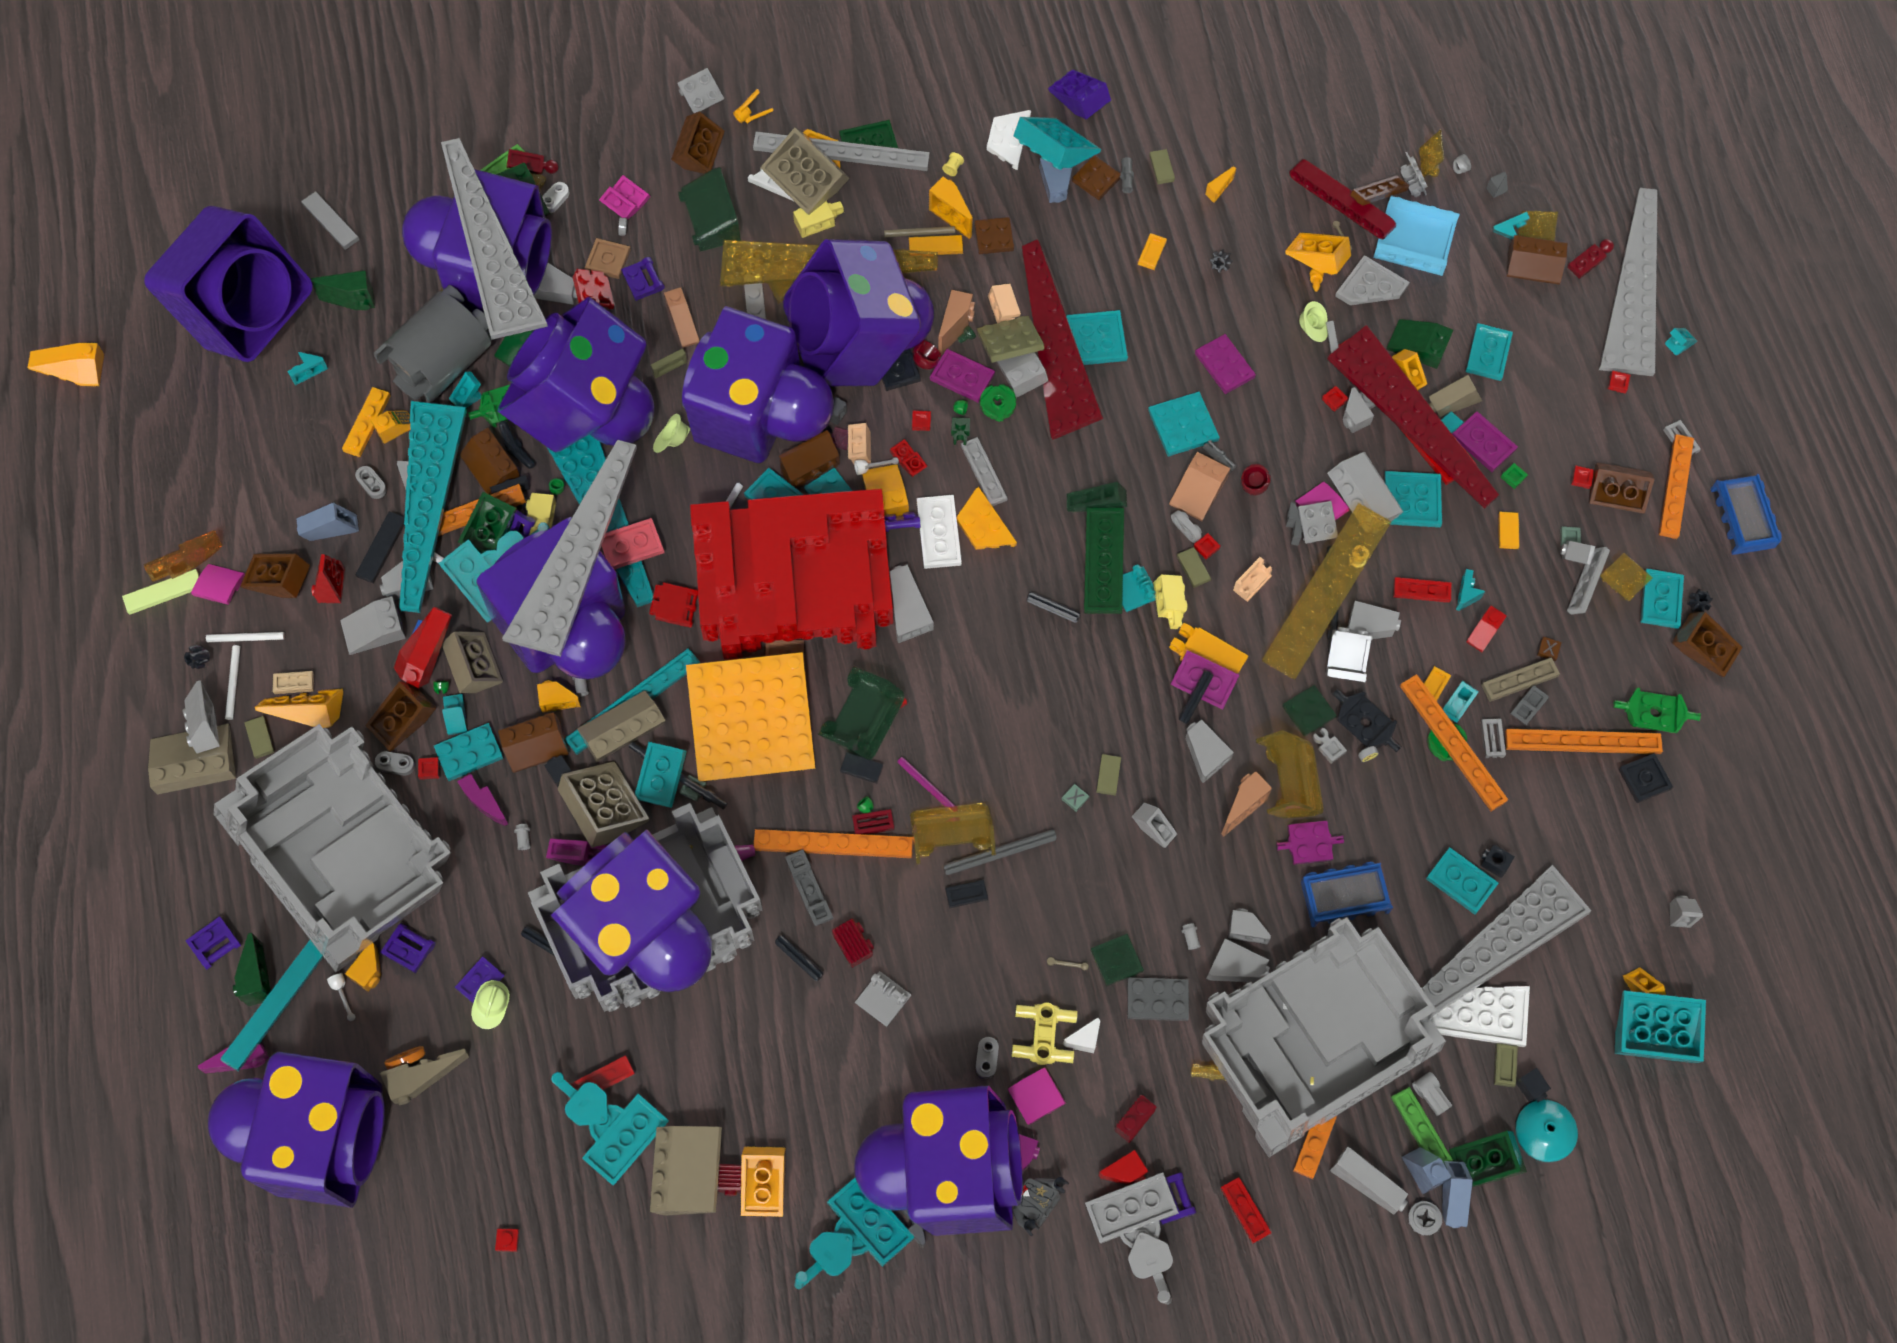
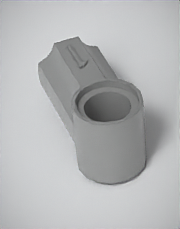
M1428 1072L1412 1083L1416 1093L1426 1100L1436 1116L1452 1107V1104L1440 1089L1439 1081L1431 1072Z

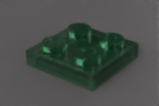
M1315 685L1282 705L1304 737L1332 721L1337 716Z
M1128 934L1090 949L1106 987L1144 971Z

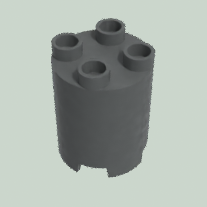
M448 285L443 291H439L431 297L374 352V357L378 364H382L387 359L390 361L397 373L393 380L394 384L414 401L425 395L426 403H432L491 345L492 340L487 330L488 325L485 314L479 309H475L470 313L462 305L464 302L462 295L451 285Z

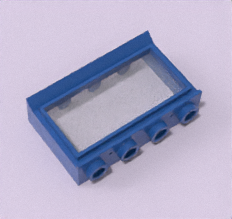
M1759 474L1725 481L1716 480L1710 489L1711 492L1718 491L1719 493L1716 505L1718 507L1723 506L1725 513L1722 515L1721 520L1723 523L1728 522L1730 526L1727 538L1729 540L1734 539L1736 544L1731 551L1732 555L1773 549L1781 542V532L1777 529L1776 517L1771 511L1770 500L1766 496L1764 482L1760 479Z
M1367 862L1360 867L1350 865L1344 867V870L1328 869L1321 874H1317V872L1306 874L1301 881V886L1312 927H1316L1319 922L1328 921V924H1331L1339 918L1347 917L1349 920H1353L1358 915L1363 914L1370 917L1380 911L1389 914L1393 906L1389 899L1381 863Z

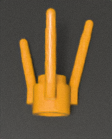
M756 89L733 112L735 118L740 123L745 121L748 124L756 118L773 112V108L750 117L751 110L748 108V105L760 93L759 89Z

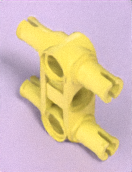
M1051 1003L1037 1004L1035 1007L1016 1005L1015 1017L1033 1019L1035 1021L1033 1045L1031 1047L1013 1045L1012 1057L1027 1058L1039 1065L1052 1064L1055 1061L1073 1063L1074 1051L1056 1049L1054 1042L1056 1023L1058 1021L1076 1023L1077 1011L1059 1009V1007ZM1048 1010L1052 1016L1045 1018L1041 1015V1012ZM1045 1050L1048 1053V1057L1040 1058L1037 1052Z

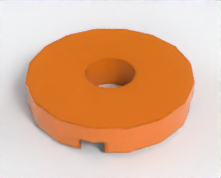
M415 1047L387 1059L384 1062L386 1069L389 1070L421 1059L425 1055L424 1047Z

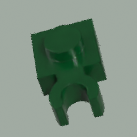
M952 417L951 436H953V444L956 445L958 440H962L963 445H966L967 436L970 435V418Z

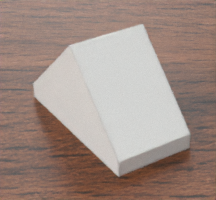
M1099 1018L1064 1039L1063 1045L1066 1048L1094 1053L1100 1025Z

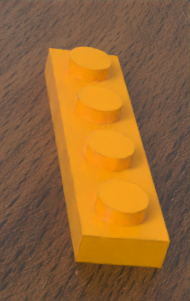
M372 387L342 447L343 452L361 457L375 429L371 419L383 413L391 397L389 392Z

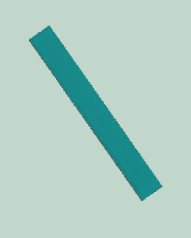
M689 648L588 722L643 691H646L653 700L687 675L686 665L700 664V661ZM578 730L565 738L566 743L576 755L587 748Z
M311 940L308 941L221 1057L223 1063L239 1072L323 959V955Z

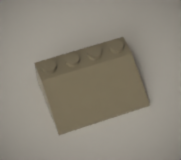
M794 128L760 167L808 215L835 195L850 179L797 128Z
M230 725L217 726L219 747L196 753L193 747H189L186 736L189 735L187 732L150 739L148 772L152 790L158 795L236 779Z
M615 761L562 774L558 791L592 848L611 843L624 832L628 833L649 821V817Z
M668 1126L656 1128L650 1212L664 1216L716 1213L722 1127Z

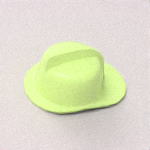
M1312 301L1306 305L1300 315L1299 322L1301 328L1311 339L1316 342H1322L1328 336L1326 325L1327 313L1320 303Z
M674 414L669 419L667 425L656 438L653 446L654 452H661L667 446H679L685 441L690 428L681 421L679 414Z
M491 980L481 985L477 991L471 1015L475 1024L482 1029L496 1027L501 1023L505 1015L510 994L508 988L503 983Z

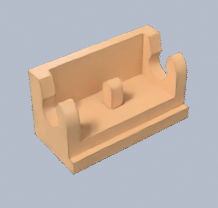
M1011 284L992 286L988 298L997 323L1019 317L1021 313Z
M866 423L848 425V458L852 460L853 464L855 460L860 459L867 461L868 464L871 463V432Z
M1261 557L1236 581L1233 589L1247 602L1272 577L1271 566L1266 568Z

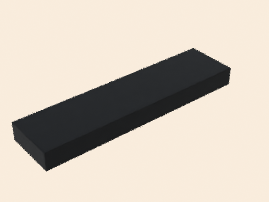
M388 512L355 574L357 578L374 584L405 525L404 516Z

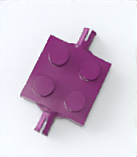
M1327 821L1291 824L1287 826L1288 841L1276 842L1277 851L1289 849L1293 865L1332 861L1333 844H1344L1343 835L1331 837Z

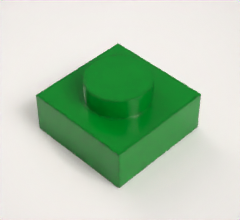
M1513 463L1502 474L1501 479L1515 490L1527 478L1528 474Z

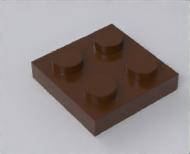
M1094 155L1072 177V182L1097 200H1100L1121 178L1118 171Z
M1010 217L974 221L979 254L1014 251Z

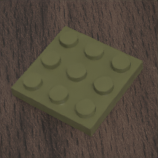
M1021 316L1017 319L1001 321L997 324L977 328V335L992 363L1044 350V343L1029 316Z

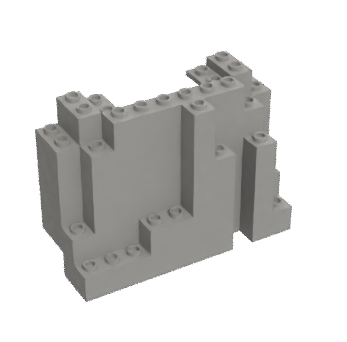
M319 724L236 778L235 790L214 804V816L237 846L241 844L251 856V864L329 965L337 972L356 959L358 953L378 940L380 934L439 893L443 885V877L437 869L447 862L451 849L446 841H441L439 837L432 840L429 832L426 829L422 830L419 822L409 816L408 808L398 802V797L394 790L388 789L384 784L385 779L383 776L373 770V764L368 754L362 750L364 737L359 730L355 731L353 727H350L334 739H331L332 735L328 729H323Z
M691 803L672 811L675 821L674 825L653 834V836L700 888V898L691 910L705 925L711 938L712 957L706 971L708 972L721 962L727 963L733 960L734 956L737 955L736 949H744L752 944L751 942L754 941V937L746 918H755L763 910L760 898L720 816H716L712 807L695 814ZM557 864L540 872L545 885L528 892V895L575 999H584L594 991L604 1012H612L618 1009L622 1003H624L626 1008L629 1006L632 1008L639 1005L641 1000L647 997L651 999L658 996L660 991L643 983L628 966L614 975L603 974L551 917L564 903L557 892L580 869L564 875L560 864Z
M1347 917L1343 920L1339 918L1330 924L1331 927L1328 930V935L1314 942L1308 951L1296 953L1293 956V960L1288 963L1283 961L1271 973L1269 971L1263 973L1255 983L1249 982L1241 989H1237L1229 995L1224 991L1221 994L1217 992L1208 998L1206 1013L1213 1024L1204 1030L1202 1044L1242 1104V1112L1255 1130V1137L1268 1157L1273 1156L1303 1137L1305 1132L1319 1123L1320 1125L1326 1123L1442 1050L1446 1042L1431 1021L1436 1012L1435 1007L1379 927L1374 930L1372 928L1362 933V937H1360ZM1311 1077H1314V1085H1310Z

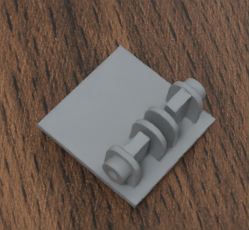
M708 68L677 83L681 96L684 95L693 113L702 111L724 99Z
M1405 152L1410 165H1403L1400 173L1404 181L1410 185L1411 195L1418 197L1423 191L1427 195L1425 188L1428 186L1414 157H1409L1408 153Z
M1331 501L1298 506L1304 535L1303 541L1305 540L1306 544L1338 538Z
M879 971L873 975L870 984L855 1003L887 1027L911 997V994Z

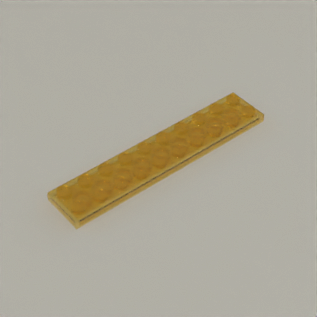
M1358 503L1263 657L1262 661L1294 680L1297 678L1389 528L1390 520Z

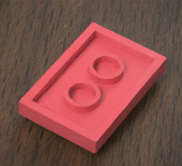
M652 518L607 532L601 545L605 558L614 569L664 553Z

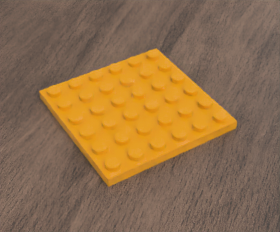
M803 652L686 665L699 781L815 769Z

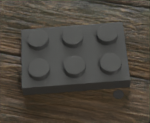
M1128 978L1127 1019L1188 1021V979Z

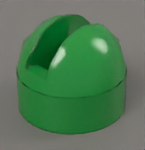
M964 400L956 401L953 406L955 413L965 415L968 402Z
M552 479L549 482L550 492L554 495L561 494L564 490V482L561 479Z
M433 681L435 693L439 694V690H443V695L447 693L449 681Z
M866 796L856 807L862 813H870V810L874 808V804Z

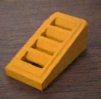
M1231 167L1207 184L1205 195L1213 203L1234 179L1235 167Z

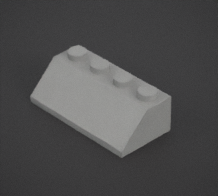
M1365 452L1340 462L1328 472L1329 477L1365 533L1376 534L1403 513V510Z

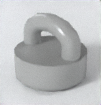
M1465 154L1458 156L1453 162V170L1457 174L1465 173L1471 169L1470 160Z

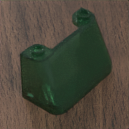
M720 167L708 171L680 188L681 191L678 192L680 202H684L687 207L695 235H692L694 246L698 245L700 252L741 241L737 216Z
M853 666L847 677L848 685L852 688L850 695L836 721H826L821 726L818 735L864 759L871 760L876 755L904 701V692L889 680Z

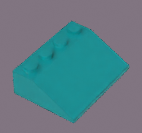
M1020 117L1013 135L1019 140L1020 144L1028 146L1030 151L1041 155L1043 160L1051 162L1053 167L1060 170L1072 168L1101 152V148L1057 118Z
M1623 991L1615 1033V1054L1689 1063L1704 1062L1706 1000Z

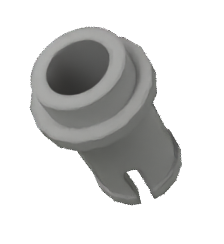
M572 677L575 681L576 695H588L586 679Z
M527 824L516 825L514 833H517L518 850L530 849L528 833L530 828H528Z
M1194 923L1182 926V933L1185 934L1188 950L1200 948L1196 933L1197 927H1195Z

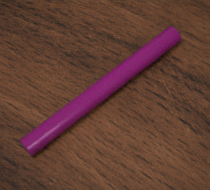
M903 757L897 761L901 767L953 815L959 810Z

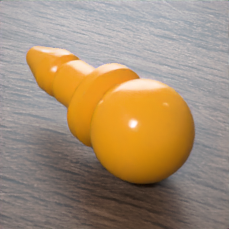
M1312 268L1309 273L1310 281L1313 283L1314 291L1317 292L1320 288V283L1323 281L1324 273Z

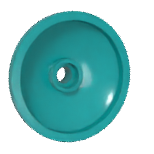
M1551 1100L1534 1101L1525 1106L1516 1119L1515 1133L1518 1143L1529 1156L1542 1162L1559 1161L1568 1156L1577 1143L1578 1129L1575 1119L1564 1106ZM1547 1125L1553 1127V1132L1547 1129Z

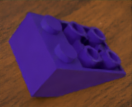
M1075 70L1067 72L1065 76L1048 88L1069 110L1084 119H1088L1111 101L1105 82Z

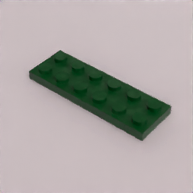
M1087 508L1084 614H1122L1124 508Z

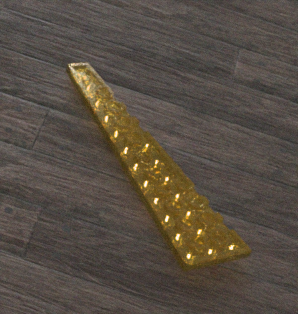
M724 240L720 286L795 281L820 245ZM893 249L902 273L937 270L938 252Z

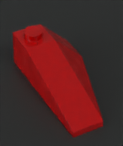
M321 554L315 585H312V596L315 597L318 603H341L345 568L340 560L325 554Z
M433 607L400 649L394 669L402 681L417 688L429 683L452 614Z

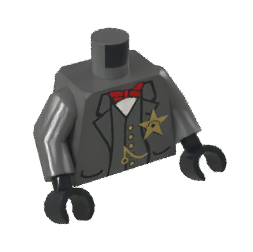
M1058 1177L1057 1179L1036 1178L1034 1180L1028 1178L1024 1183L1021 1204L1014 1206L1013 1214L1018 1225L1025 1229L1030 1236H1033L1032 1229H1040L1061 1199L1057 1190L1061 1193L1066 1192L1062 1187L1065 1184L1069 1185V1182L1063 1177Z

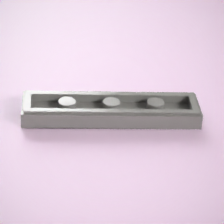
M316 191L301 201L303 206L344 250L359 241L358 236Z
M978 437L968 440L966 445L961 443V448L990 504L995 506L1007 501V496Z
M1607 547L1595 548L1591 564H1585L1567 609L1571 615L1586 613L1610 552Z

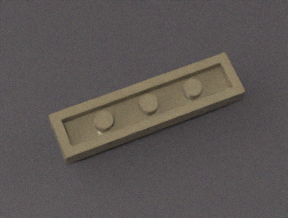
M1551 657L1486 681L1481 686L1489 702L1554 679L1560 673Z

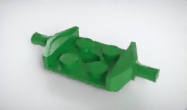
M510 385L482 393L479 410L468 412L470 420L482 416L494 428L497 427L496 423L508 420L497 410Z
M1637 688L1629 701L1614 700L1613 708L1625 709L1632 727L1678 733L1684 722L1688 719L1697 721L1701 719V713L1689 712L1681 694L1674 697L1642 692L1640 688ZM1656 709L1660 716H1653L1650 710Z

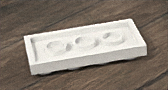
M954 495L917 498L924 569L961 566Z

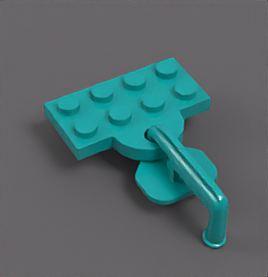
M541 522L538 525V529L532 534L549 530L550 527L547 523ZM509 531L498 540L497 551L491 550L480 554L468 539L438 563L487 623L491 621L476 580L481 573L496 563L495 561L509 548L524 539L517 531Z
M555 1072L551 1076V1081L571 1098L565 1106L566 1115L579 1126L589 1125L590 1134L595 1140L594 1145L582 1159L614 1186L656 1137V1128L664 1127L669 1120L639 1094L634 1097L625 1109H622L617 1105H607L606 1093L595 1083H585L577 1091L564 1080L562 1073Z
M854 1178L827 1201V1204L840 1219L836 1223L834 1233L823 1232L812 1241L810 1254L817 1262L806 1272L800 1271L796 1274L794 1286L796 1289H802L822 1270L830 1276H838L851 1265L852 1256L862 1255L868 1251L883 1267L915 1237L891 1210L881 1208L869 1201L861 1192L856 1178Z

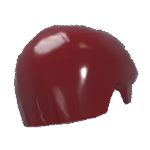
M923 340L913 348V360L917 366L925 370H930L937 366L941 353L934 345L927 340Z
M1260 464L1248 466L1244 469L1241 477L1243 490L1250 495L1263 494L1270 485V473Z

